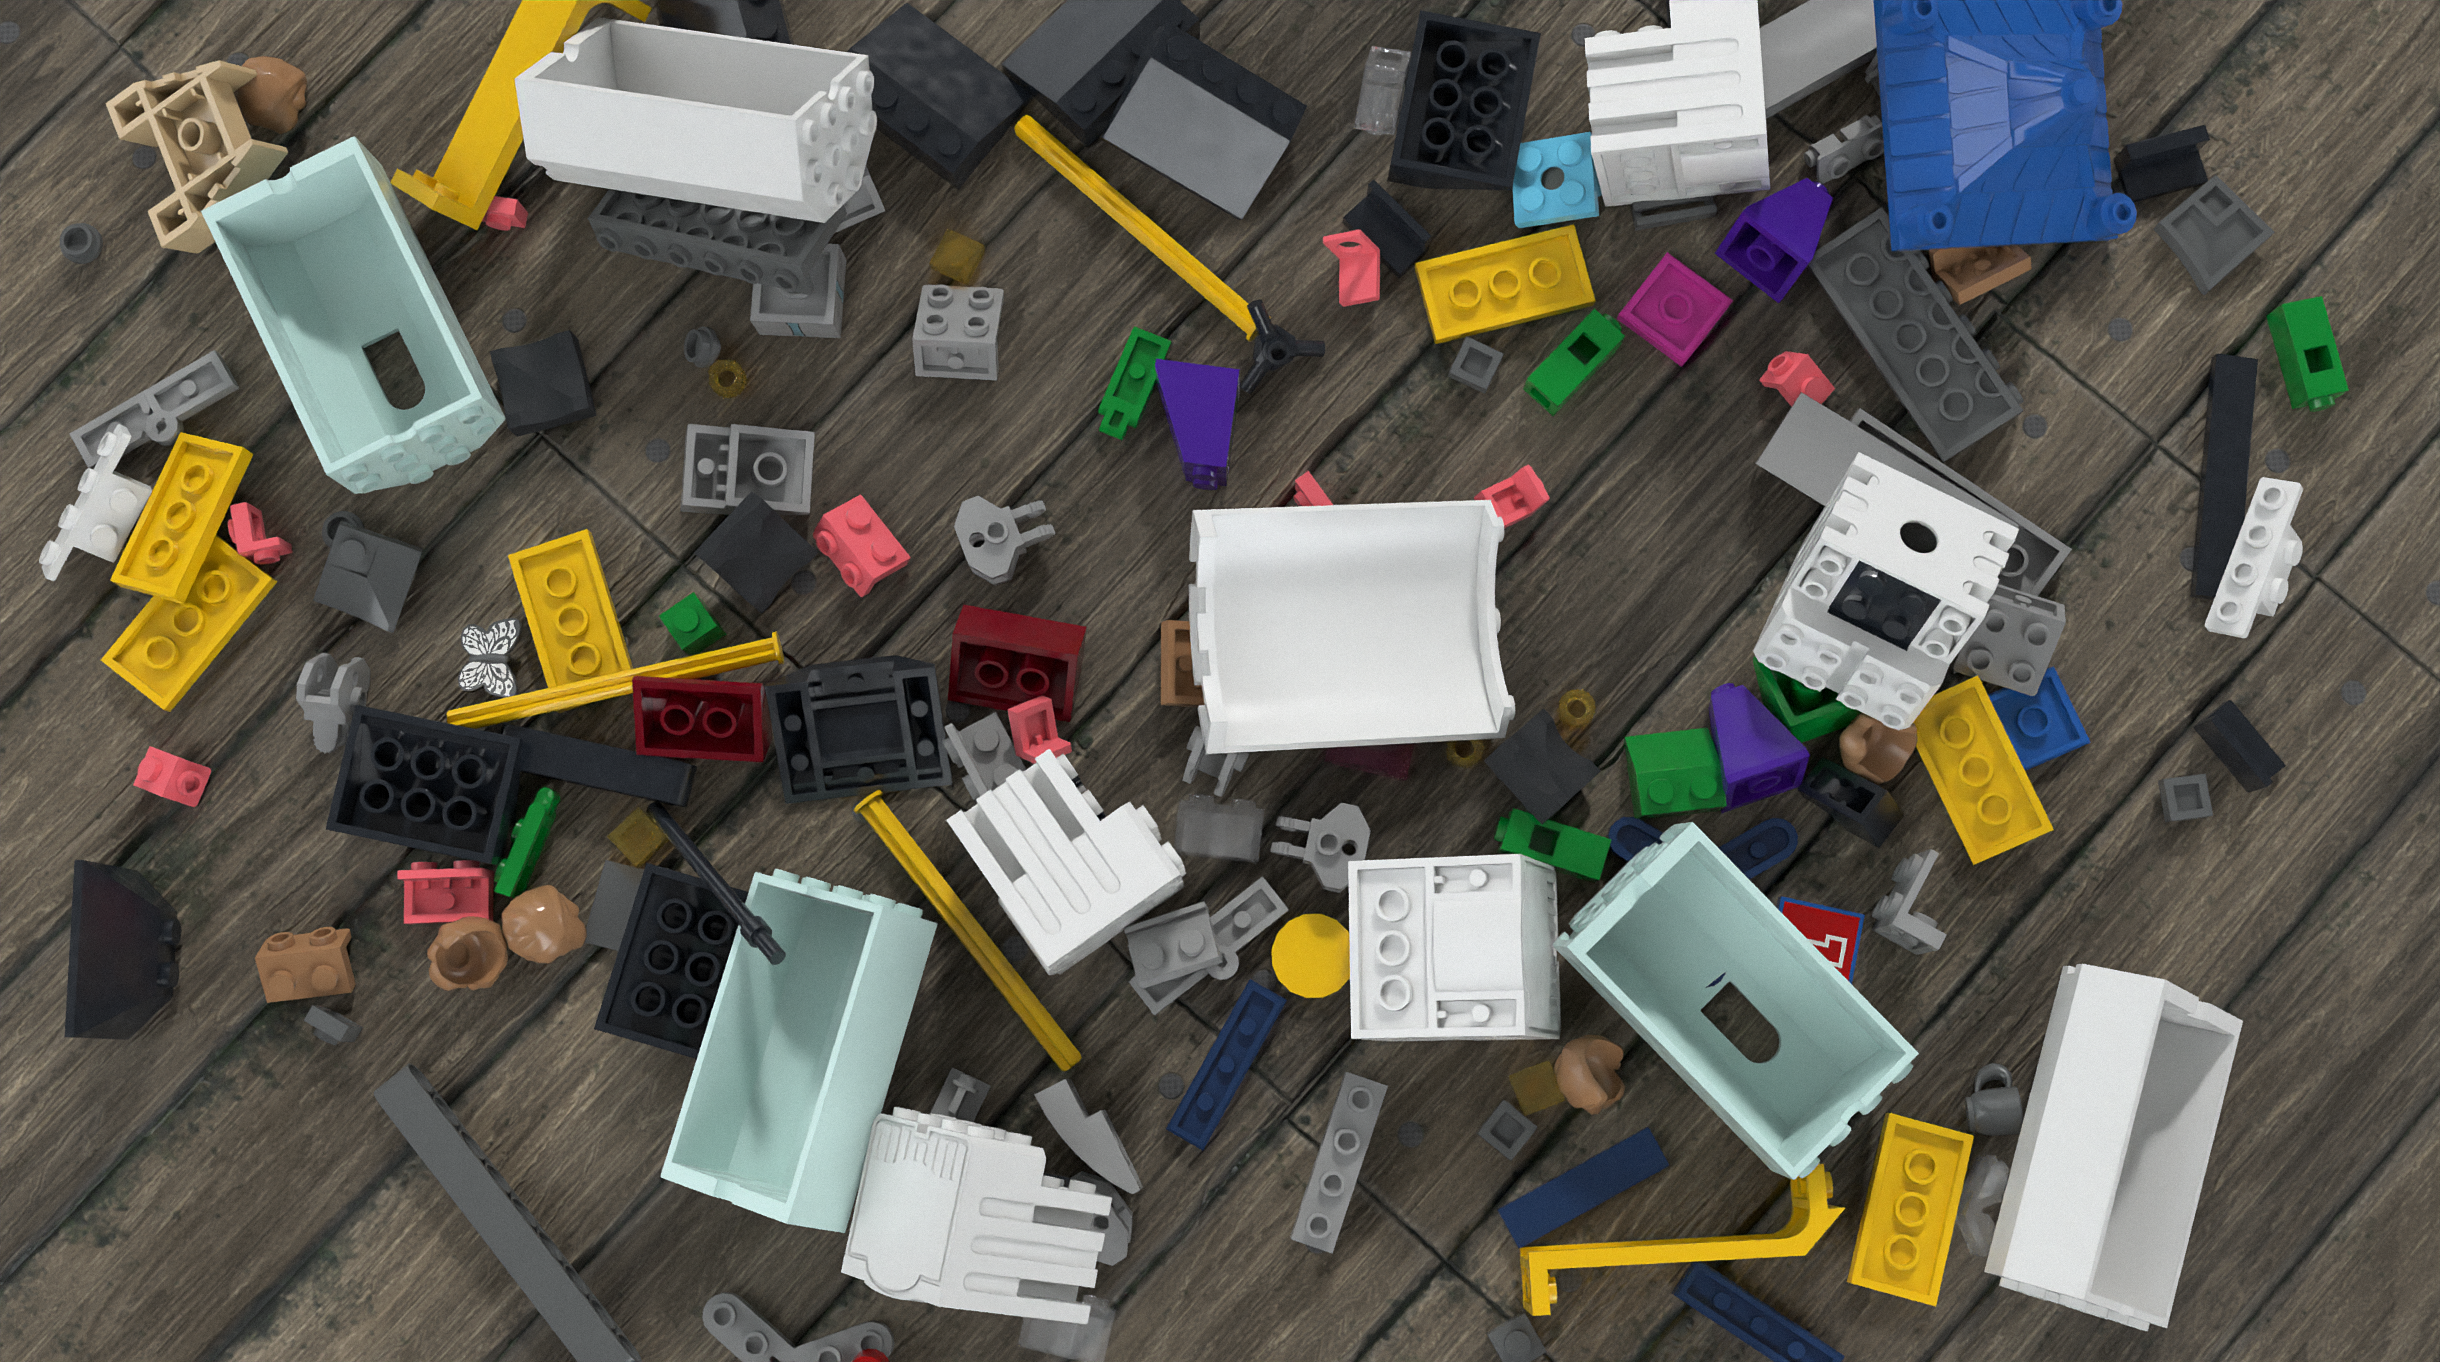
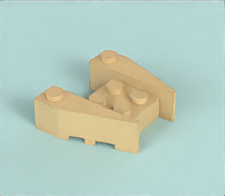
M219 60L196 66V70L182 74L173 72L162 75L163 79L135 82L106 103L119 139L152 147L159 146L176 189L173 194L148 210L162 248L198 254L213 244L215 240L201 211L265 179L268 180L288 154L286 147L251 139L233 92L256 77L257 73L255 70Z

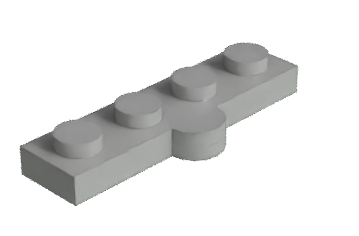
M213 350L71 432L70 436L87 467L94 469L101 456L97 454V450L103 436L107 432L113 433L118 424L127 427L131 435V439L122 456L151 439L163 446H170L175 444L180 432L184 433L182 421L238 390L239 386L221 354Z
M1262 876L1210 917L1222 957V963L1144 989L1137 983L1136 976L1128 982L1151 1012L1157 1015L1206 975L1210 974L1218 980H1227L1233 977L1239 966L1236 952L1287 913L1289 909Z

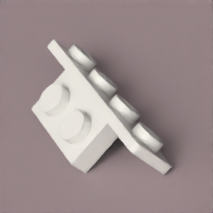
M118 424L113 433L107 432L103 436L97 450V454L101 456L95 468H88L82 475L78 485V491H81V494L74 506L68 504L64 509L58 524L62 529L56 541L49 540L43 548L39 563L43 564L42 570L46 579L56 580L73 546L114 563L151 495L152 489L150 486L114 471L131 439L127 427Z
M2266 477L2259 480L2206 619L2205 627L2208 631L2246 638L2256 613L2273 617L2278 603L2284 602L2288 592L2287 579L2292 566H2296L2299 563L2303 550L2302 541L2290 525L2303 492V487L2300 483Z

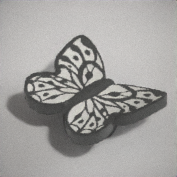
M509 618L493 622L487 631L476 624H468L462 630L461 644L470 655L469 662L462 667L458 676V684L463 691L473 693L485 688L486 692L500 698L518 695V684L511 670L512 659L510 653L518 644L522 633V623L518 619Z

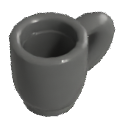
M1991 1063L1982 1067L1976 1074L1974 1094L1971 1097H1965L1969 1132L1975 1131L1977 1134L1986 1136L2020 1134L2023 1124L2020 1094L2016 1086L2012 1087V1074L2005 1066ZM1990 1080H2001L2005 1084V1087L1981 1091L1982 1086Z

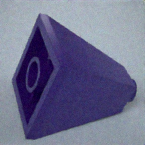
M1808 178L1747 206L1714 254L1777 303H1780L1813 259L1833 197L1829 195L1828 190L1823 184L1811 181Z
M1727 683L1715 688L1711 692L1709 717L1711 737L1720 761L1722 786L1727 806L1720 810L1721 813L1799 787L1810 757L1806 747L1744 685L1735 687L1733 683Z

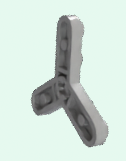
M731 1292L715 1295L708 1300L703 1309L702 1318L704 1326L742 1362H772L771 1358L773 1356L780 1362H852L860 1351L868 1348L877 1349L888 1358L895 1344L891 1329L883 1322L873 1320L795 1346L748 1302Z

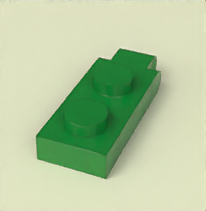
M1133 327L1098 409V414L1104 416L1099 432L1123 440L1129 426L1135 429L1138 427L1157 383L1156 359H1167L1172 347L1171 340L1138 327Z
M547 787L540 789L534 803L529 806L525 818L520 819L516 823L511 835V842L514 843L508 859L504 858L500 862L495 873L494 881L497 882L495 892L511 898H515L525 892L556 818V809L560 802V795L557 791Z

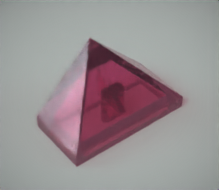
M1415 743L1327 748L1324 762L1406 781Z

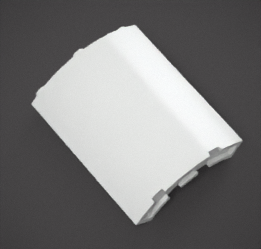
M1491 500L1193 510L1189 560L1196 562V584H1189L1190 641L1194 685H1202L1205 705H1199L1198 714L1206 754L1505 738L1509 721L1515 717V702L1513 696L1508 695L1497 640L1501 618L1499 610L1495 608V572L1498 542H1502L1504 538V522L1502 517H1497Z

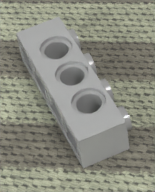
M1349 1072L1344 1073L1290 1235L1292 1240L1333 1254L1388 1086Z

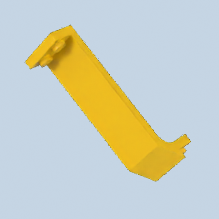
M522 0L434 176L431 177L417 169L412 176L397 169L390 183L432 210L478 230L524 139L514 79L550 52L563 54L564 42L578 32L585 16L594 6L600 3H607L643 22L646 21L652 7L640 0Z
M1819 1163L1806 1177L1800 1178L1798 1176L1795 1180L1790 1179L1792 1214L1788 1223L1781 1230L1774 1233L1520 1248L1523 1307L1532 1316L1551 1315L1550 1304H1557V1286L1555 1277H1550L1547 1269L1805 1256L1845 1208L1827 1204V1199L1833 1197V1182L1830 1172H1825L1824 1164Z

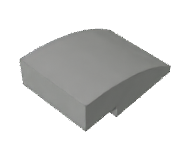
M688 424L685 437L680 511L730 515L752 491L772 507L778 515H808L810 513L815 432L731 424L730 428Z
M1064 1079L1034 1094L1046 1117L1060 1137L1087 1165L1112 1184L1131 1194L1143 1188L1142 1182L1106 1110H1100L1089 1116L1072 1079Z

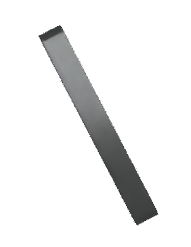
M408 1063L374 1091V1096L380 1106L576 1361L642 1362L641 1356L627 1336L425 1075L416 1066Z

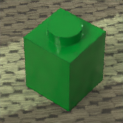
M694 592L659 615L677 644L689 656L699 654L726 635V632L705 602Z

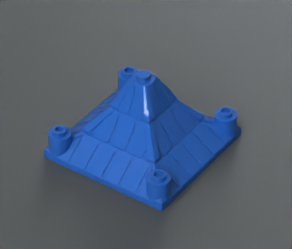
M1873 0L1891 251L2109 241L2117 239L2119 234L2126 233L2133 227L2137 214L2135 204L2127 195L2122 193L2113 194L2111 189L2112 178L2110 155L2108 152L2109 134L2108 121L2106 119V91L2103 80L2104 62L2101 48V28L2109 26L2118 20L2122 12L2121 0Z

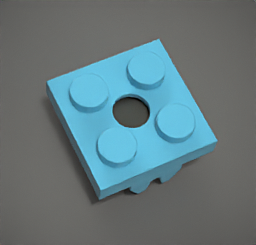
M1591 132L1520 143L1512 186L1514 221L1518 228L1599 216L1598 197L1602 193L1591 154Z

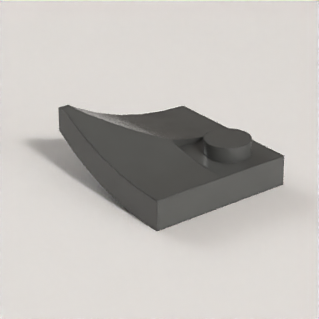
M2217 175L2213 176L2169 213L2153 229L2176 254L2204 296L2275 233Z
M341 521L313 601L338 609L393 633L423 548Z

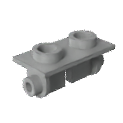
M1865 115L1858 121L1841 129L1840 136L1845 140L1843 143L1834 134H1831L1817 143L1808 146V151L1803 154V157L1810 168L1815 165L1817 166V182L1824 184L1832 179L1840 178L1850 169L1867 160L1875 159L1884 152L1882 122L1876 115L1872 117Z
M952 1067L931 1113L974 1122L991 1085Z

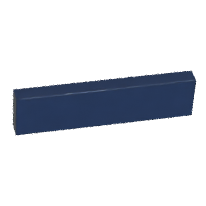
M1251 979L1248 981L1166 1130L1204 1150L1285 1005L1286 999Z
M1645 1127L1498 1208L1497 1211L1517 1248L1520 1249L1670 1165L1649 1127Z
M1695 1261L1689 1264L1671 1293L1773 1362H1842L1845 1357L1702 1261Z

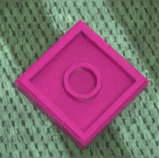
M1667 252L1619 313L1617 320L1683 367L1729 308L1733 300Z

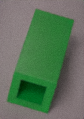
M2319 296L2281 304L2268 314L2266 318L2292 409L2308 406L2310 412H2315L2335 406V399L2349 391L2323 297Z
M1594 308L1527 378L1523 390L1548 413L1554 416L1620 347L1625 337L1621 333L1622 328L1612 316L1606 313L1601 315Z
M1515 808L1509 812L1508 818L1500 816L1493 840L1500 842L1497 853L1504 855L1522 854L1553 866L1556 872L1591 883L1600 880L1611 839L1549 819L1541 824L1533 814Z

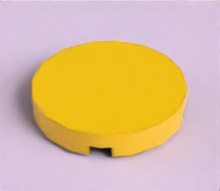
M1303 914L1288 921L1277 933L1272 946V967L1278 981L1290 992L1304 998H1324L1337 992L1350 979V941L1348 930L1336 919L1323 914Z

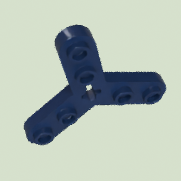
M1623 817L1609 827L1606 838L1611 839L1610 852L1628 863L1646 846L1649 847L1655 842L1660 845L1663 842L1660 839L1663 832L1638 818ZM1772 818L1756 825L1718 848L1748 879H1751L1788 858L1798 845V835L1790 822L1781 818ZM1725 973L1719 976L1707 987L1715 986L1716 984L1721 982V980L1725 976Z

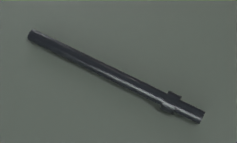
M657 801L651 803L647 807V814L741 927L740 933L748 944L754 948L758 947L772 965L780 964L785 959L786 953L772 937V929L762 917L754 916L663 805Z

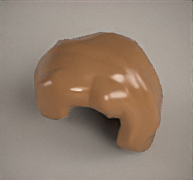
M268 56L249 58L242 67L255 70L257 76L233 92L243 118L249 125L262 126L278 134L289 132L298 121L299 111L306 106L305 92L308 88L306 87L307 78L305 73L278 58Z
M1861 713L1851 721L1840 735L1839 748L1841 758L1847 770L1879 785L1892 780L1903 769L1916 747L1918 741L1917 728L1912 723L1909 728L1897 730L1887 727L1881 721L1867 714Z
M543 885L525 891L510 901L509 905L502 912V933L507 940L508 948L528 961H535L539 964H551L559 956H564L572 950L581 948L587 937L585 924L578 918V906L558 892L552 885Z
M475 916L462 917L457 921L442 925L438 929L437 937L427 949V956L431 960L429 976L437 987L445 991L466 987L471 990L492 987L508 962L507 940L502 933L500 925L487 918Z
M1587 1034L1571 1040L1562 1048V1053H1560L1555 1062V1076L1560 1093L1566 1097L1570 1105L1574 1108H1583L1593 1115L1599 1114L1602 1109L1611 1107L1616 1101L1621 1099L1624 1095L1625 1085L1616 1074L1615 1069L1618 1070L1621 1066L1620 1061L1624 1055L1623 1046L1603 1036Z

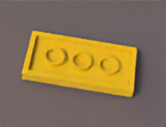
M1574 224L1415 263V272L1435 344L1594 306L1596 301Z
M180 432L110 581L123 588L184 604L253 454L244 447Z
M588 529L508 555L548 688L633 669L593 536ZM586 704L556 710V712L562 713Z
M216 534L184 604L153 596L102 657L101 661L160 708L171 712L278 581L251 560L238 554L234 547Z
M1977 675L1933 695L1913 722L1917 728L1918 741L1916 748L1973 865L2053 831L2054 829L1979 676Z
M1885 1113L1848 1274V1283L1936 1307L1974 1135L1892 1113Z

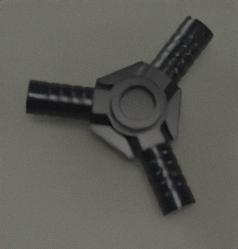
M1258 299L1247 305L1258 333L1255 335L1253 359L1255 362L1240 382V388L1252 395L1268 370L1274 371L1293 361L1294 357L1324 356V341L1296 340L1295 336L1277 324H1272L1262 300Z

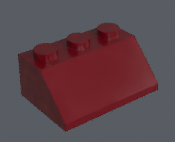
M963 605L952 635L948 700L1008 711L1007 709L1043 695L1052 699L1055 720L1071 722L1083 663L1087 627Z
M647 676L633 677L632 687L637 755L764 762L773 739L766 690L762 683Z

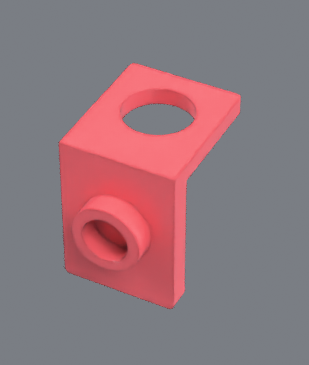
M1361 230L1324 236L1323 244L1340 259L1339 303L1346 307L1379 300L1380 249ZM1343 242H1356L1360 245L1344 247L1339 244Z

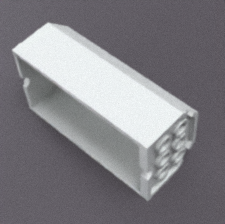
M600 17L565 41L563 54L550 52L514 79L526 157L534 165L543 166L547 169L546 174L553 180L825 223L860 189L877 126V116L872 111L871 98L874 88V76L869 70L868 55Z
M2077 964L2076 968L2063 966L1984 1272L2001 1277L1999 1284L2001 1287L2058 1303L2090 1315L2116 1321L2147 1332L2150 1323L2167 1328L2243 1023L2242 1020L2212 1004L2198 1001L2199 997L2165 979L2087 964Z

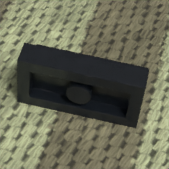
M2201 125L2127 144L2113 159L2124 194L2131 198L2134 203L2204 185L2208 182L2199 154V150L2210 140L2206 126Z
M1375 180L1368 184L1367 196L1343 217V224L1350 231L1361 230L1380 249V260L1399 279L1428 253L1432 236Z
M2231 699L2223 702L2193 726L2247 793L2268 787L2273 783L2270 778L2286 766Z

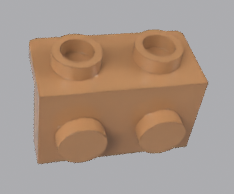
M2017 245L1929 250L1932 280L1934 283L1938 280L1942 281L1958 305L1974 299L2032 269L2030 256Z
M1166 620L1161 622V705L1197 708L1199 705H1205L1202 685H1194L1189 621Z
M323 927L306 934L293 935L291 932H281L266 939L257 953L255 961L267 1003L352 993L356 983L346 949L352 938L350 929L335 930L333 927Z

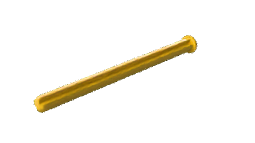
M1025 115L1017 122L1014 130L1021 140L1247 333L1246 339L1249 342L1255 339L1258 331L1247 309L1248 303L1031 116Z
M775 631L772 632V638L449 710L446 714L447 723L477 729L633 693L632 679L634 676L697 679L778 660L779 665L784 664L783 650L779 635Z
M881 790L875 791L862 800L853 811L864 816L1060 1070L1065 1072L1075 1066L1082 1058L1079 1051L881 799L883 795Z

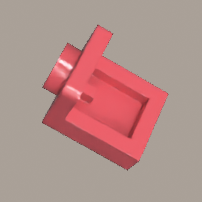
M494 196L482 221L486 222V225L504 231L510 230L511 226L525 228L528 212L517 199Z
M1785 351L1771 360L1768 370L1760 378V382L1764 387L1777 389L1791 407L1801 392L1822 404L1835 390V387L1810 356L1802 353Z
M1530 465L1522 467L1512 477L1482 490L1474 497V500H1491L1497 517H1502L1504 529L1531 516L1550 499L1542 481L1537 477Z
M247 502L230 505L232 519L228 520V531L232 541L237 545L238 554L248 558L255 564L265 565L280 561L281 555L293 553L292 545L280 537L266 539L261 510Z
M1041 695L1007 709L1016 756L1035 764V758L1048 749L1051 750L1056 758L1061 754L1066 755L1072 752L1071 743L1058 738L1052 699Z
M149 746L145 758L139 764L138 774L133 785L161 797L196 807L211 774V769Z

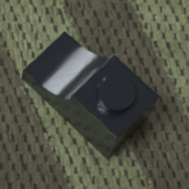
M1824 757L1819 760L1797 789L1803 798L1831 815L1848 832L1878 848L1881 847L1904 817L1903 812L1887 790Z

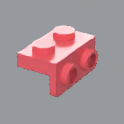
M862 495L825 513L813 532V538L819 550L831 559L841 572L844 582L849 587L854 588L860 597L869 594L875 583L905 567L911 559Z
M453 861V869H437V862L411 863V870L397 871V879L404 881V924L451 923L462 917L469 916L487 918L493 921L494 871L480 868V861Z

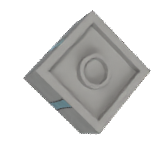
M827 244L809 271L814 285L810 295L786 292L780 288L758 283L753 284L750 321L759 335L841 338L846 258L840 245Z

